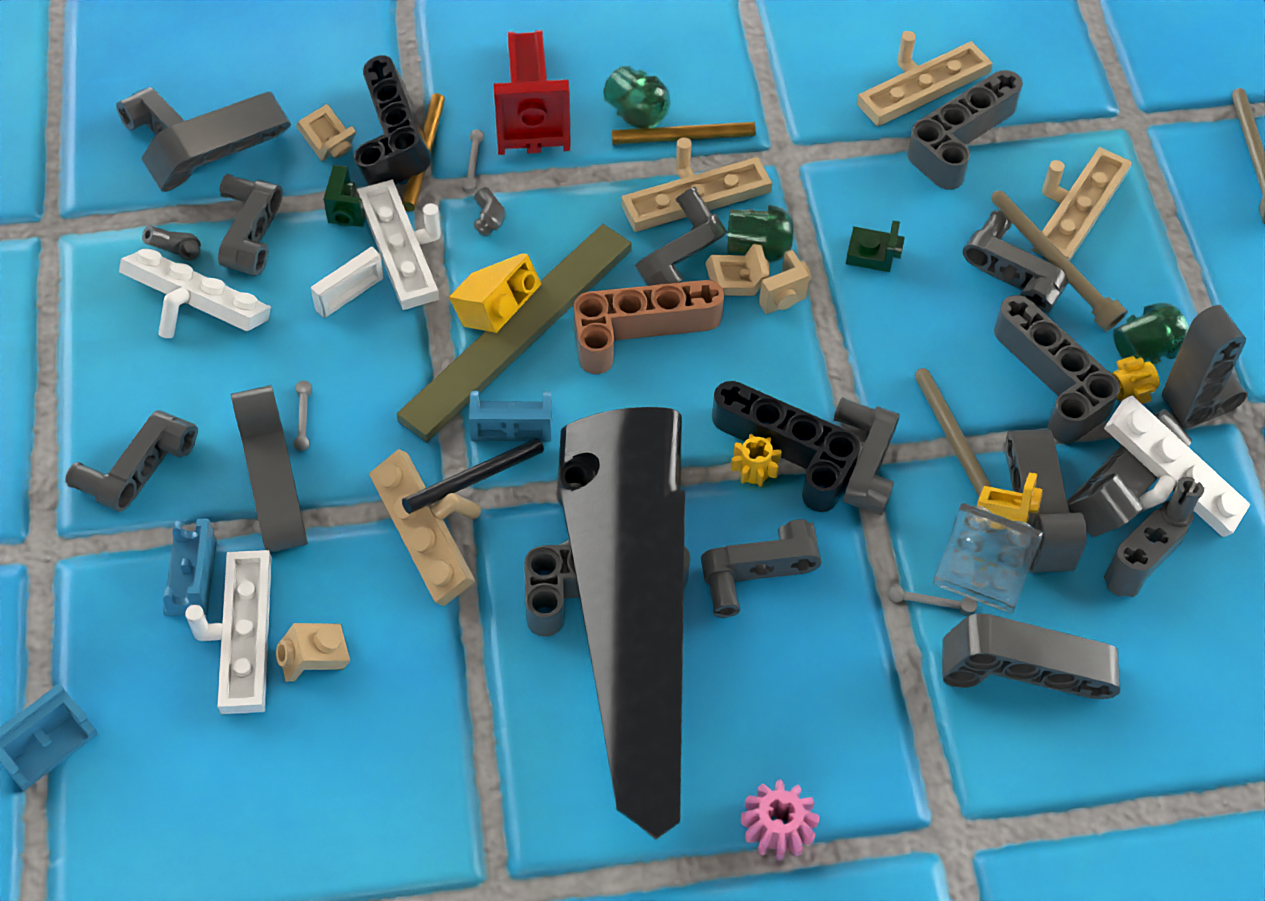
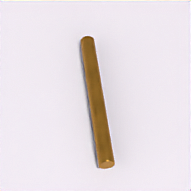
M434 93L431 96L422 128L430 153L445 102V97L439 93ZM426 170L408 179L402 199L405 211L411 212L415 210Z
M755 122L611 130L612 145L678 141L680 138L697 140L756 135Z

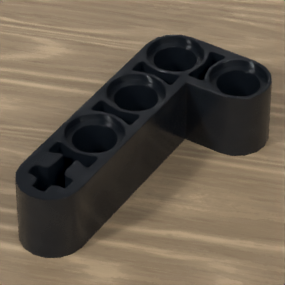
M379 55L367 61L363 67V75L384 135L362 144L354 154V161L369 186L393 180L394 184H398L425 171L432 161L406 86L392 59L386 55Z
M726 381L715 389L712 409L714 425L721 431L743 441L749 439L750 434L754 437L771 438L770 444L773 450H781L782 459L807 469L802 491L805 505L817 512H827L833 509L847 487L856 466L860 449L858 438L846 429L740 382ZM834 454H840V455H843V456H845V457H838V456H835ZM816 484H823L828 488L818 487Z

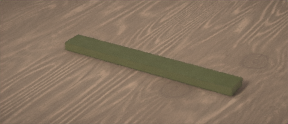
M604 224L598 227L541 280L542 285L497 333L484 332L397 413L398 422L426 443L430 441L470 403L471 391H479L480 394L574 305L578 296L588 292L631 252L632 242Z

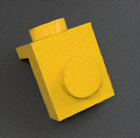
M1029 472L1023 493L984 486L977 502L975 517L985 518L987 522L998 526L1015 524L1026 527L1030 513L1038 514L1043 489L1036 488L1038 474Z

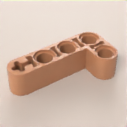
M700 280L591 291L581 294L574 302V332L580 366L591 374H601L608 371L613 365L615 340L702 332L715 329L722 321L723 288L714 281Z

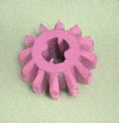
M781 779L776 782L774 791L762 783L757 790L758 797L749 795L746 798L744 806L748 811L741 814V825L749 828L745 833L747 843L760 841L758 847L760 856L766 854L769 848L774 849L775 857L778 861L784 858L785 849H788L796 857L801 855L803 850L802 844L810 845L813 843L815 833L812 829L817 827L819 823L818 814L811 812L815 803L813 797L799 799L801 794L799 784L792 787L789 792L784 790L785 785ZM776 816L777 819L772 821V817ZM788 820L787 824H784L782 821Z

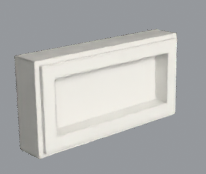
M371 246L311 286L315 311L325 318L381 281L384 275L380 253Z

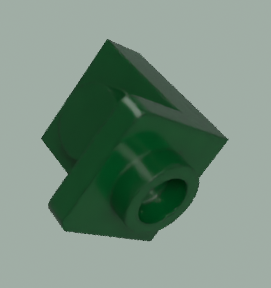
M333 165L323 198L327 222L340 226L363 227L365 223L363 202L361 198L355 197L356 184L350 181L347 166Z
M893 220L890 233L853 226L846 264L890 272L893 258L901 259L905 237L898 235L900 222Z

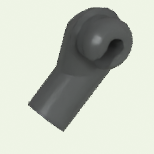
M484 187L479 189L474 195V200L482 209L480 212L481 217L474 221V227L482 236L487 237L493 230L497 231L500 228L506 213L504 207L490 189Z
M148 225L143 232V243L178 254L184 260H195L201 253V242L191 233L171 232Z

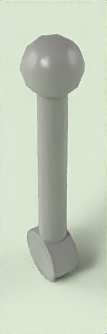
M478 129L470 133L472 147L467 178L462 181V189L465 193H473L477 189L474 175L479 143L484 139L483 132Z
M300 381L295 387L300 399L298 437L294 440V447L298 451H306L310 445V441L306 437L307 397L312 394V387L308 381Z
M894 586L889 590V598L893 602L909 600L959 609L965 616L973 615L977 608L976 601L970 597L957 601L906 592L900 586Z

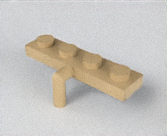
M905 31L902 33L897 58L898 66L905 73L858 94L857 105L879 127L991 73L993 62L970 41L918 66L912 60L916 35L912 31Z
M680 138L677 141L676 171L680 179L621 196V206L635 233L686 218V214L675 199L692 187L697 188V192L708 209L713 210L771 193L772 181L758 157L695 175L690 166L692 142L688 138Z
M1101 147L1094 153L1070 191L1059 187L1065 168L1064 163L1059 160H1054L1050 163L1043 184V195L1060 203L1042 233L1069 261L1128 174L1132 161ZM1033 247V252L1042 255L1035 247Z
M398 449L373 469L369 475L434 602L445 606L476 581L443 519L453 511L470 519H476L481 513V507L473 501L455 493H450L436 504L432 503L408 514L402 506V499L426 487L408 453Z

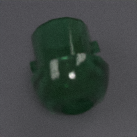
M621 66L613 71L607 79L603 90L604 100L618 110L617 115L622 117L629 126L634 128L655 127L668 114L671 105L669 90L657 76H646L647 72L642 70L637 72L630 66Z
M769 205L768 211H754L753 209L730 211L728 223L729 255L745 256L752 245H761L765 259L769 263L782 260L784 253L791 250L793 244V222L790 214L785 210Z
M1156 303L1144 306L1142 316L1136 318L1134 315L1128 317L1126 319L1127 323L1114 329L1113 339L1122 359L1134 356L1136 359L1142 357L1144 362L1149 361L1153 365H1157L1161 362L1160 358L1163 356L1168 359L1177 357L1189 325L1177 307L1170 303Z

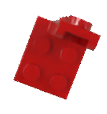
M535 30V32L531 33L507 32L511 82L493 83L498 155H505V149L527 148V154L542 153L541 147L563 146V152L571 151L569 80H547L542 30Z

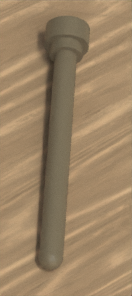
M1237 88L1232 92V99L1263 195L1259 205V212L1262 222L1265 224V150L1246 91L1242 88Z
M997 190L992 194L991 200L996 207L1049 263L1057 266L1066 274L1068 283L1093 308L1094 321L1104 332L1115 327L1127 315L1128 310L1118 300L1113 301L1110 297L1104 298L1003 191Z
M925 368L918 369L915 373V379L978 497H980L984 486H992L932 375ZM981 518L984 526L987 529H996L1002 527L987 522L985 518Z

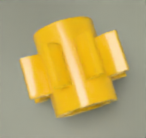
M1134 356L1116 361L1118 370L1113 371L1111 374L1120 385L1117 400L1123 401L1130 396H1134L1141 404L1151 402L1150 393L1155 392L1159 387V376L1154 365L1149 361L1144 362L1142 357L1136 359Z
M750 434L749 439L743 444L737 442L734 444V457L731 458L730 469L731 471H739L742 484L748 482L762 487L763 482L768 476L777 478L779 469L777 464L780 463L781 450H773L770 444L771 438L754 437Z

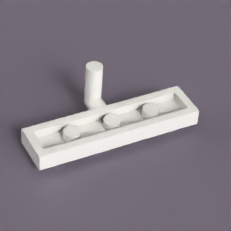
M393 180L357 189L358 197L363 202L365 217L402 310L439 300L437 286L420 248V245L436 241L441 236L438 206L432 203L424 206L425 228L414 231Z
M140 249L138 252L121 258L119 273L166 294L158 332L159 336L163 338L174 337L179 305L184 303L245 331H249L269 320L271 306L258 301L254 295L238 292L225 286V283L219 279L208 278L194 272L190 266L170 261L162 257L158 251Z
M1134 396L1124 399L1104 429L1159 478V481L1152 490L1143 493L1138 498L1144 505L1139 513L1165 502L1170 493L1175 491L1179 479L1191 477L1195 481L1189 492H1193L1198 482L1204 487V493L1199 498L1193 511L1222 537L1233 534L1251 504Z
M269 550L227 552L223 623L208 624L203 609L199 605H191L185 612L195 639L198 641L222 640L218 709L220 714L265 712L272 563Z

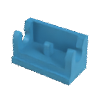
M471 391L469 410L471 441H530L535 438L541 441H551V391H543V402L480 401L479 391Z
M197 519L195 531L184 530L182 528L183 524L180 521H176L173 524L172 531L174 538L167 587L163 595V613L165 616H186L185 612L189 606L199 605L202 607L205 616H207L217 541L209 519Z
M59 683L0 727V764L19 787L25 791L98 735V733L87 720V715Z

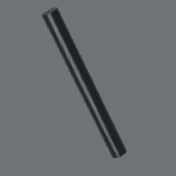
M538 438L530 440L403 498L402 506L408 514H411L441 500L450 493L463 490L543 453L544 446Z

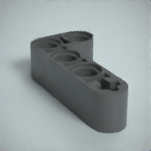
M1009 70L995 72L917 121L913 125L907 157L909 161L940 188L951 190L960 187L963 184L970 158V151L966 145L1015 113L1023 85L1021 77Z
M265 92L162 130L151 141L142 156V161L162 192L170 191L187 181L195 168L276 138L283 134L291 126V123L272 92Z
M1019 295L1007 297L1000 307L994 327L995 337L1058 396L1047 425L1048 429L1052 431L1053 437L1064 443L1075 442L1110 416L1120 391L1119 382L1032 301Z
M1221 305L1211 306L1193 319L1162 391L1161 397L1184 428H1191L1236 409L1248 397L1247 391L1232 373L1247 338Z
M272 385L232 393L233 409L243 443L265 550H269L272 553L308 544Z
M1166 409L1154 415L1187 446L1192 443V439ZM1122 445L1067 500L1070 513H1082L1085 519L1086 532L1091 537L1112 531L1129 522L1142 510L1144 505L1138 498L1155 482L1157 477Z
M1050 429L1008 431L1005 447L1013 492L1023 493L1029 472L1038 474L1036 488L1043 489L1038 514L1031 512L1026 527L1020 526L1028 569L1031 573L1074 571L1086 545V524L1082 513H1069L1052 431Z
M570 545L538 546L530 550L525 557L526 621L529 629L538 636L547 637L559 632L564 625L565 619L564 598H580ZM685 546L684 588L688 583L690 554ZM549 570L552 573L549 575H539L536 572ZM541 607H550L554 609L550 613H540L536 611Z
M974 614L964 618L942 639V679L944 683L952 687H973L992 674L1091 699H1109L1120 693L1118 649L1110 644L991 614Z

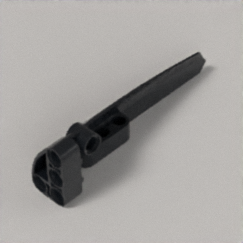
M634 407L597 413L574 421L561 429L556 496L557 501L563 507L616 810L657 840L680 823L685 531V490L681 489L682 416L678 411L666 407ZM570 483H579V484H581L583 487H577V488H576V487H572V486L569 485V484H570Z

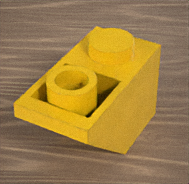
M522 253L471 273L449 296V299L463 327L497 333L542 283L529 255Z

